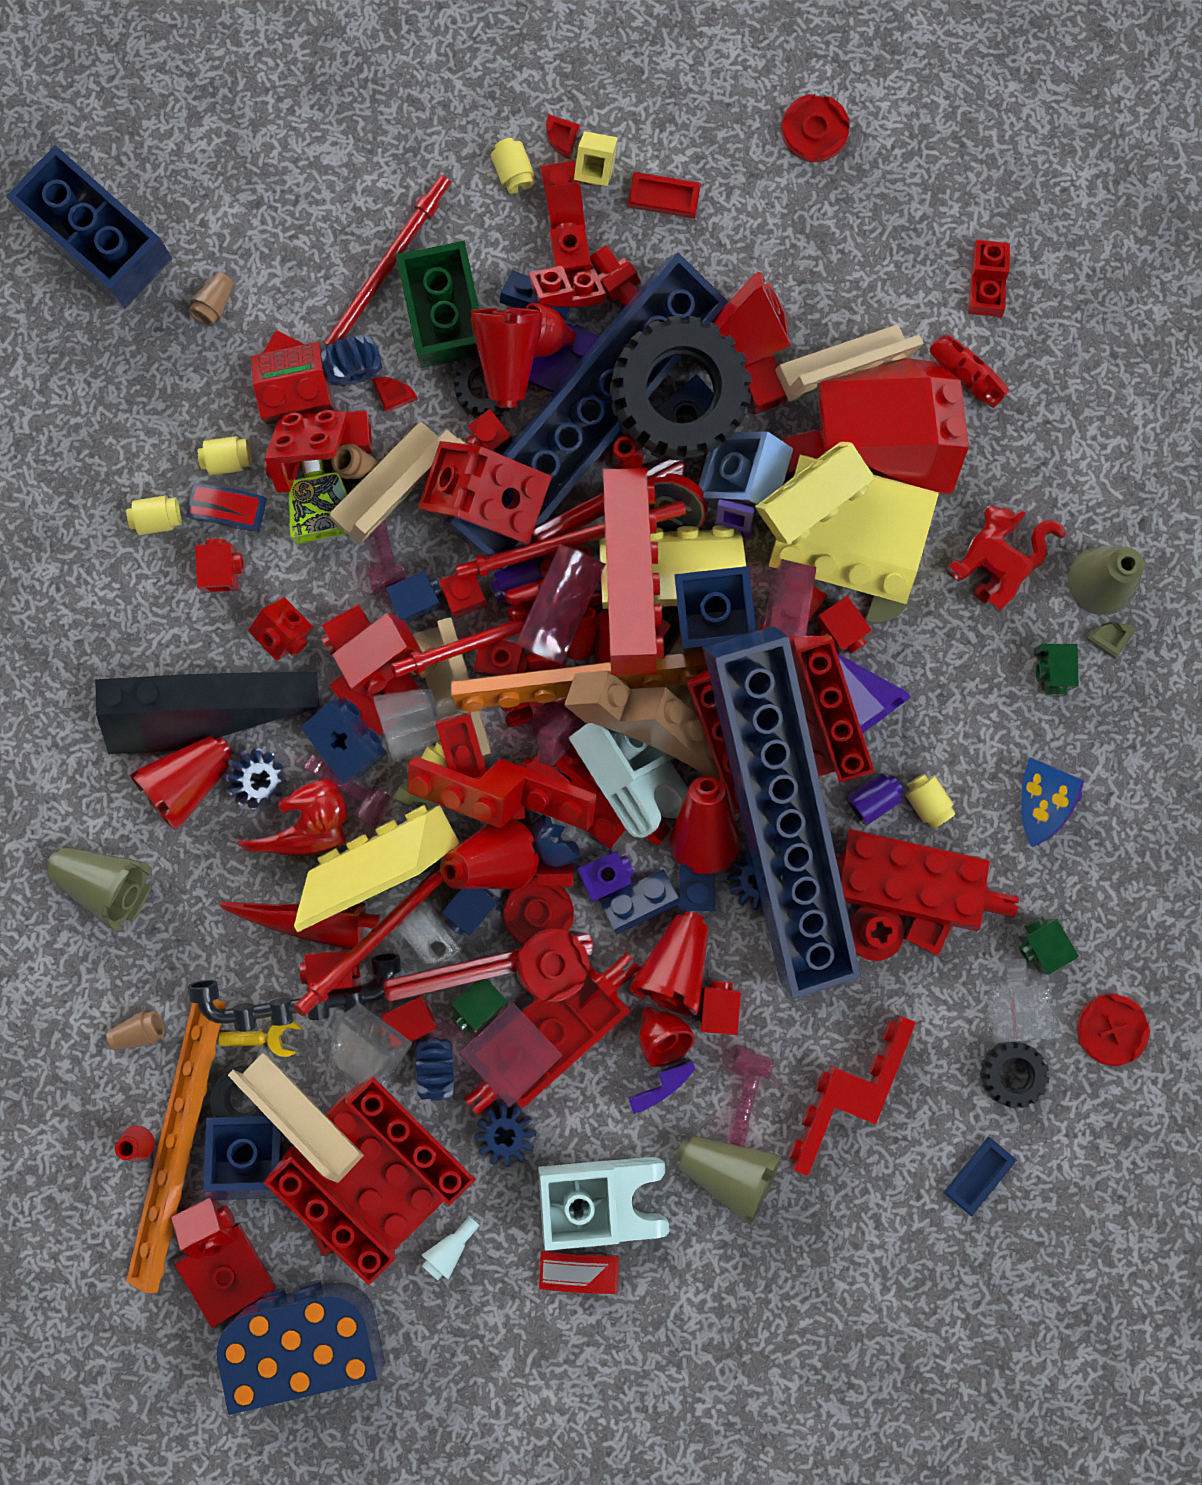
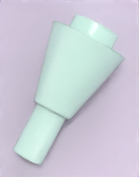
M468 1216L454 1234L451 1233L422 1254L426 1259L422 1267L437 1280L442 1275L449 1280L465 1247V1242L480 1225Z

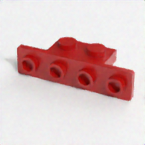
M560 742L549 752L546 759L573 780L570 785L596 794L594 823L587 832L611 849L625 832L626 828L578 755L576 749ZM661 817L658 828L646 836V838L654 845L659 846L671 831V828L666 825Z

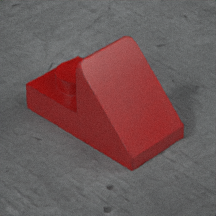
M574 160L540 166L551 229H556L558 225L563 223H575L576 225L584 224L586 230L580 183L574 180Z

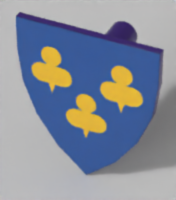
M1029 757L1022 782V822L1031 847H1034L1050 839L1069 819L1076 803L1082 798L1081 790L1084 780Z

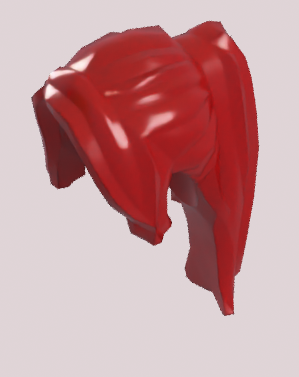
M323 778L293 790L289 797L283 798L278 804L279 810L282 813L294 809L301 811V816L293 827L282 830L280 833L267 838L238 841V845L242 846L243 851L248 853H273L303 857L333 850L346 842V837L342 830V824L347 820V807L344 797L338 790L337 783L332 782L329 778Z

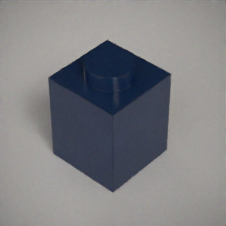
M425 571L386 588L399 618L404 620L406 624L442 608L438 599L444 597V594L436 577L429 580Z
M461 889L442 911V914L448 918L445 923L459 935L465 932L470 936L478 929L501 899L489 889Z

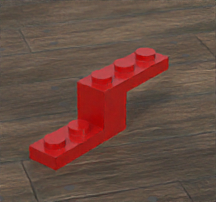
M417 756L408 763L407 793L500 829L522 807L586 831L594 823L595 793L503 759L496 762L479 780Z
M897 1015L895 1021H888L882 1036V1040L887 1041L882 1055L876 1053L869 1068V1074L873 1075L871 1082L832 1065L828 1072L824 1070L821 1072L815 1087V1091L820 1092L815 1106L808 1105L802 1119V1125L806 1126L805 1132L801 1140L797 1138L794 1140L788 1155V1159L793 1161L791 1168L794 1171L805 1176L809 1175L835 1108L875 1125L877 1124L915 1027V1021Z

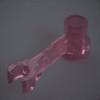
M386 519L374 530L381 565L367 567L373 595L387 592V587L406 579L403 564L395 565Z
M310 755L303 765L305 770L320 779L329 778L332 782H336L339 790L359 801L351 814L362 822L364 820L365 824L375 829L383 817L381 812L391 799V796L374 785L368 791L353 781L342 784L329 765Z
M739 1045L734 1056H739L738 1061L733 1060L731 1072L746 1078L742 1089L743 1092H741L742 1095L740 1096L741 1099L738 1103L739 1106L729 1129L727 1141L744 1147L751 1109L760 1078L769 1079L774 1059L756 1054L754 1049Z

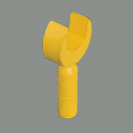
M293 1021L288 1025H273L269 1029L268 1034L262 1031L220 1032L219 1046H261L264 1043H268L270 1050L274 1054L288 1057L298 1051L284 1049L280 1036L287 1028L302 1030V1027Z

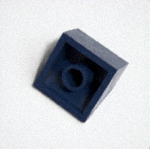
M749 566L674 574L683 654L703 652V647L756 632Z
M267 1116L206 1118L203 1193L207 1199L211 1197L218 1201L278 1198L264 1184V1180L283 1158L282 1132Z

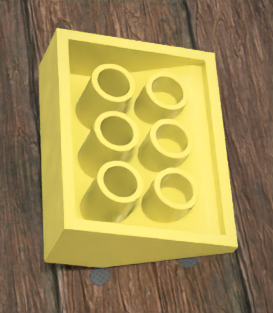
M800 455L794 476L817 459ZM873 475L875 479L867 484L868 490L866 493L853 501L848 499L838 506L840 511L837 515L824 523L821 521L817 522L809 528L811 531L810 535L801 542L785 544L778 542L775 538L769 566L907 604L939 494L938 492Z
M721 525L714 526L713 530H698L694 526H683L677 528V531L663 532V529L657 528V534H650V541L658 542V564H652V573H659L660 595H654V604H661V607L678 606L674 574L746 566L743 538L740 530ZM602 538L599 539L603 609H608L606 540Z
M422 805L405 814L407 821L397 825L394 819L375 829L378 834L377 836L368 839L366 834H363L346 844L348 850L339 854L337 848L318 857L317 859L320 864L308 871L294 923L296 931L299 932L419 875L460 843L441 806L438 805L427 811L425 805Z

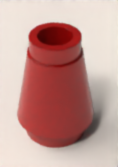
M621 437L611 447L609 460L614 469H630L641 466L644 459L643 449H639L634 445V440L631 438ZM624 447L626 449H628V447L632 448L628 454H622L619 452V450Z
M131 1126L121 1134L115 1145V1153L122 1160L131 1162L144 1161L154 1150V1137L143 1126ZM129 1142L133 1145V1152L128 1149Z

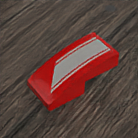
M544 1250L540 1255L539 1289L573 1293L616 1294L618 1293L619 1255Z

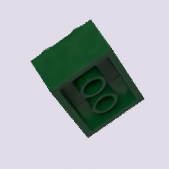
M465 240L396 254L420 367L425 368L463 360L468 357H475L474 354L478 353L471 323V311L479 309Z

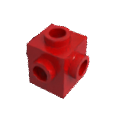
M283 597L261 609L248 632L278 661L288 654L292 657L299 654L308 644L306 637L313 626Z

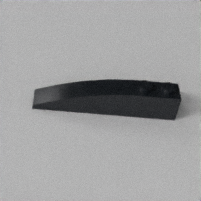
M317 672L210 673L95 679L96 716L108 754L178 751L208 736H212L217 740L219 737L223 738V736L247 731L268 722L279 721L319 708Z

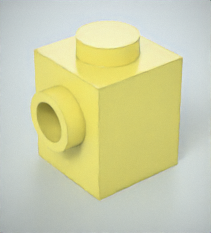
M584 131L578 146L574 180L592 185L608 186L613 173L618 138Z

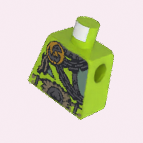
M323 460L302 461L304 479L294 480L289 492L291 539L295 544H301L345 535L346 533L329 518L330 512L348 495L342 478L337 472L325 474Z

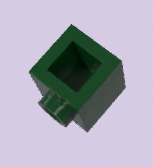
M1043 916L1036 918L1024 926L1027 932L1018 936L1023 943L1019 946L1023 958L1029 965L1035 964L1040 974L1049 975L1079 957L1058 919L1045 920Z
M488 979L478 980L451 1003L454 1014L451 1020L464 1035L470 1032L477 1039L509 1011L508 1001Z

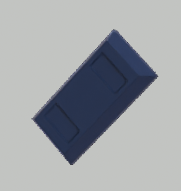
M988 1136L943 1193L972 1217L1017 1159Z

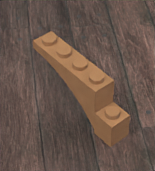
M609 670L575 673L564 705L585 723H593L630 736L677 758L705 776L714 777L721 781L699 716L666 687L630 689L615 675H611Z

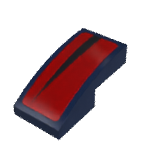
M194 483L186 517L203 522L223 524L230 528L260 532L267 498L230 488Z

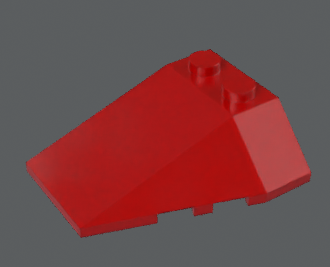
M907 358L821 381L817 384L824 452L829 451L839 442H851L866 465L882 472V477L891 480L896 478L907 484L938 492L941 495H950L954 492L969 449L961 380L936 361Z

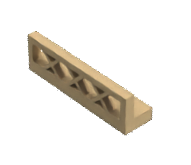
M897 324L780 364L775 371L790 402L818 392L817 384L821 381L909 359L924 343L920 334L905 339Z

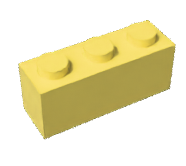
M839 442L757 504L755 508L778 542L797 544L810 535L811 531L809 528L817 522L821 521L824 523L837 515L840 511L838 506L846 500L853 501L866 493L868 490L867 484L873 481L875 477L851 442Z

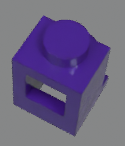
M617 851L577 868L592 902L632 884L629 877L635 875L627 855L619 857ZM604 868L614 870L615 877L612 881L607 882L601 878V871Z

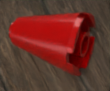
M482 308L472 310L471 323L489 399L495 400L498 407H516L517 401L525 399L542 324V312L527 308H508V310Z
M208 736L135 770L129 776L140 792L144 790L143 793L150 801V805L161 818L176 831L184 824L229 769L228 761L231 760L230 756L234 753L223 738L219 737L215 740L212 736Z
M709 776L699 777L690 784L669 838L670 852L675 862L680 866L683 863L691 867V871L698 874H714L726 870L731 866V861L736 856L738 857L741 850V837L725 786L720 780Z
M510 819L501 829L487 824L442 858L440 865L442 877L450 887L455 889H517L528 884L536 874L539 856L538 853L534 854L531 843L535 839L527 827L515 819Z
M685 911L683 915H675L631 982L629 991L634 996L644 1001L645 996L648 995L651 1000L659 1003L656 1007L684 1016H690L691 1012L695 1016L698 1014L709 926L704 923V917L690 911Z

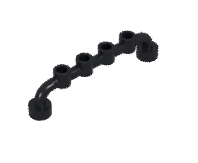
M387 953L372 957V972L374 975L380 976V981L377 985L364 989L361 987H351L344 989L342 992L328 994V999L323 1004L318 1003L308 1013V1019H326L330 1016L329 1008L342 1006L344 1007V1013L347 1015L365 1012V1003L374 1002L385 996L383 982L394 978L395 974L401 972L400 955ZM200 980L188 985L189 1001L198 1003L200 1012L208 1020L216 1024L234 1023L235 1030L241 1032L255 1029L257 1027L256 1019L271 1017V1023L274 1026L292 1023L293 1014L297 1013L293 1006L301 999L278 998L264 1004L244 1003L230 1009H219L213 1004V1001L219 998L218 982L216 980Z

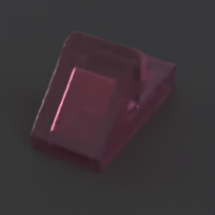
M565 702L540 705L533 708V735L537 737L539 763L551 767L573 746L569 737L587 724L564 705Z

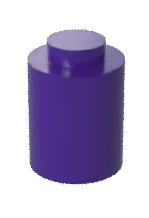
M529 559L493 573L496 580L490 582L497 602L504 600L508 606L511 603L506 602L505 591L543 579L534 559Z
M880 773L846 796V800L862 824L868 826L902 802L900 794L903 793V789L893 775L886 777L883 773Z

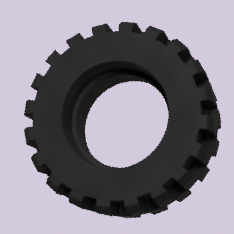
M679 316L668 317L664 322L657 320L648 324L646 329L642 332L638 331L631 338L627 346L624 347L612 373L610 396H612L613 404L611 407L614 417L617 416L621 423L620 429L625 435H630L634 440L633 444L639 449L645 448L651 451L650 455L658 458L664 456L670 457V460L681 461L684 458L694 459L701 457L705 453L713 451L734 434V431L742 423L746 415L744 413L746 407L750 404L751 393L748 392V386L752 383L751 373L745 370L744 364L747 362L743 351L737 352L733 346L736 341L730 334L724 337L718 332L719 326L712 322L708 326L700 323L701 318L690 316L688 320H680ZM671 356L690 358L699 363L708 373L713 385V398L708 410L700 418L687 423L671 422L659 415L650 404L647 396L648 376L653 367L665 358Z

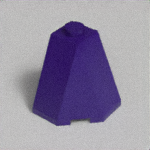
M838 654L862 733L911 698L907 691Z

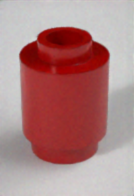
M572 605L563 616L559 648L562 647L563 653L570 659L581 660L590 656L594 651L598 619L593 608L586 605Z

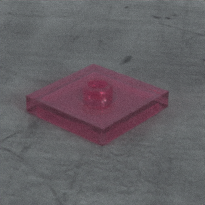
M513 1002L459 1053L466 1063L508 1107H511L563 1056Z

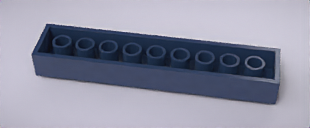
M678 252L669 256L661 263L500 454L552 476L535 527L545 522L621 431L619 427L621 423L617 416L614 417L611 407L613 399L610 396V384L615 364L631 338L638 331L642 332L646 329L648 324L657 320L664 322L668 317L679 316L680 320H688L690 316L701 318L700 323L708 326L729 302ZM683 356L665 358L653 367L647 380L648 397ZM507 488L502 494V504L505 508L510 506L513 501V492L510 488ZM447 517L443 522L479 555L482 554L483 558L525 545L461 519Z
M773 626L703 647L779 981L792 999H796L861 978L789 636Z

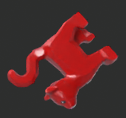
M991 504L984 511V528L972 539L961 562L953 561L947 567V572L960 582L969 577L978 568L982 569L991 579L987 585H979L973 595L983 603L990 602L999 613L1016 595L1022 581L1034 569L1043 564L1048 555L1046 536L1053 534L1058 538H1065V528L1059 522L1047 520L1039 523L1034 528L1031 536L1033 553L1025 556L1003 540L1004 537L1017 528L1025 512L1021 510L1015 513L1007 507H997Z

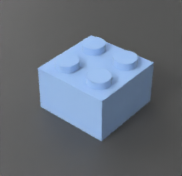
M734 432L723 444L707 454L699 486L704 492L703 497L708 502V506L717 511L719 499L755 508L757 504L783 486L793 448L769 432Z

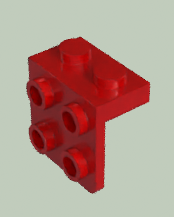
M324 410L319 413H290L280 416L264 458L266 475L269 479H272L277 493L291 491L301 461L332 459L337 455L348 422L345 411Z

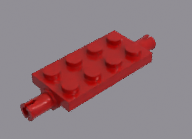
M849 829L843 853L836 856L845 902L976 932L981 928L983 911L1009 916L1010 918H1015L1018 905H1015V903H1019V896L988 890L987 878L990 860Z
M625 952L603 974L601 971L597 973L589 964L581 990L571 998L558 1002L535 999L475 1053L476 1057L488 1070L486 1073L487 1078L468 1095L464 1096V1101L470 1106L475 1100L482 1097L472 1108L478 1116L501 1094L506 1095L508 1093L522 1109L525 1108L631 1012L617 996L619 994L617 990L638 972L641 967L634 962L623 971V967L633 959Z

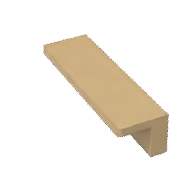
M419 422L330 512L329 518L355 542L361 545L427 477L439 442L454 443L457 438L449 430H446L438 437L424 423Z
M451 617L437 621L438 627L417 632L413 635L435 648L458 640ZM463 654L439 662L436 668L425 677L438 721L468 713L465 710H457L451 690V682L470 680ZM480 711L471 712L483 758L492 757Z
M262 1053L243 1074L234 1069L228 1074L236 1085L325 1178L338 1183L364 1156L267 1054Z

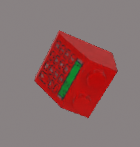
M320 342L251 356L254 391L260 418L266 424L277 423L280 416L290 413L310 414L319 413L324 410H335L328 377H326L322 366Z

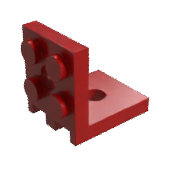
M440 441L418 509L432 514L461 519L520 543L529 544L552 476L482 446ZM507 488H510L513 492V501L510 506L505 508L502 504V494Z

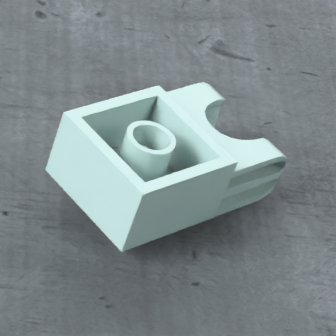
M587 723L569 737V740L597 785L608 799L626 830L632 836L643 838L653 833L659 826L661 815L665 818H677L688 788L671 763V760L675 757L630 736L593 723Z
M644 1157L538 1167L542 1235L545 1251L619 1244L622 1241L665 1237L670 1232L669 1222L662 1214L640 1212L632 1206V1196L637 1188L645 1183L662 1179L665 1174V1162L657 1157ZM576 1199L587 1201V1203L581 1204V1210L574 1211L573 1206L570 1205Z

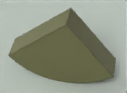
M873 595L865 621L870 624L888 622L903 612L910 599L908 598L907 604Z
M1123 623L1107 624L1092 631L1086 639L1115 659L1132 637L1136 628Z
M408 780L398 788L394 797L397 801L409 806L413 800L425 805L427 809L435 805L433 802L407 793Z

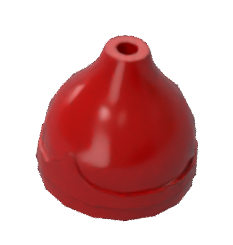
M530 303L526 306L527 309H535L542 312V324L534 357H548L562 347L574 343L576 338L575 331L567 326L563 317L555 309L542 303Z
M649 1006L642 1011L639 1045L645 1060L650 1066L663 1067L672 1064L691 1049L695 1036L689 1025L681 1017L669 1012L659 1011L653 1006Z

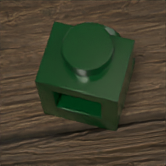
M1041 644L1034 648V656H1041V660H1038L1036 663V679L1038 682H1042V690H1045L1047 697L1067 696V690H1072L1079 686L1078 644Z

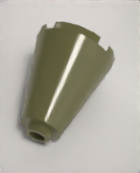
M1096 546L1089 548L1074 560L1069 570L1068 587L1082 609L1097 615L1117 613L1125 609L1134 599L1144 571V560L1138 551L1130 547Z
M62 848L50 856L46 865L48 878L104 925L113 930H122L124 927L120 924L125 920L130 922L135 920L151 890V885L146 884L147 874L152 876V870L148 864L138 860Z
M693 1136L690 1141L683 1140L675 1159L680 1161L679 1170L741 1220L752 1225L760 1211L757 1207L759 1204L761 1205L764 1198L766 1199L776 1176L781 1156L766 1151Z

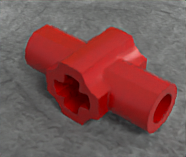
M605 245L590 256V260L599 272L598 277L607 299L612 304L618 300L624 308L639 291L637 286L641 284V280L633 265L625 257L618 261L609 246Z

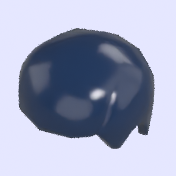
M541 815L536 818L530 831L535 839L534 842H531L535 854L538 853L539 860L547 866L555 868L578 860L580 858V850L577 843L574 841L565 842L561 838L565 827L552 824L551 817ZM557 837L558 841L554 843L550 838Z

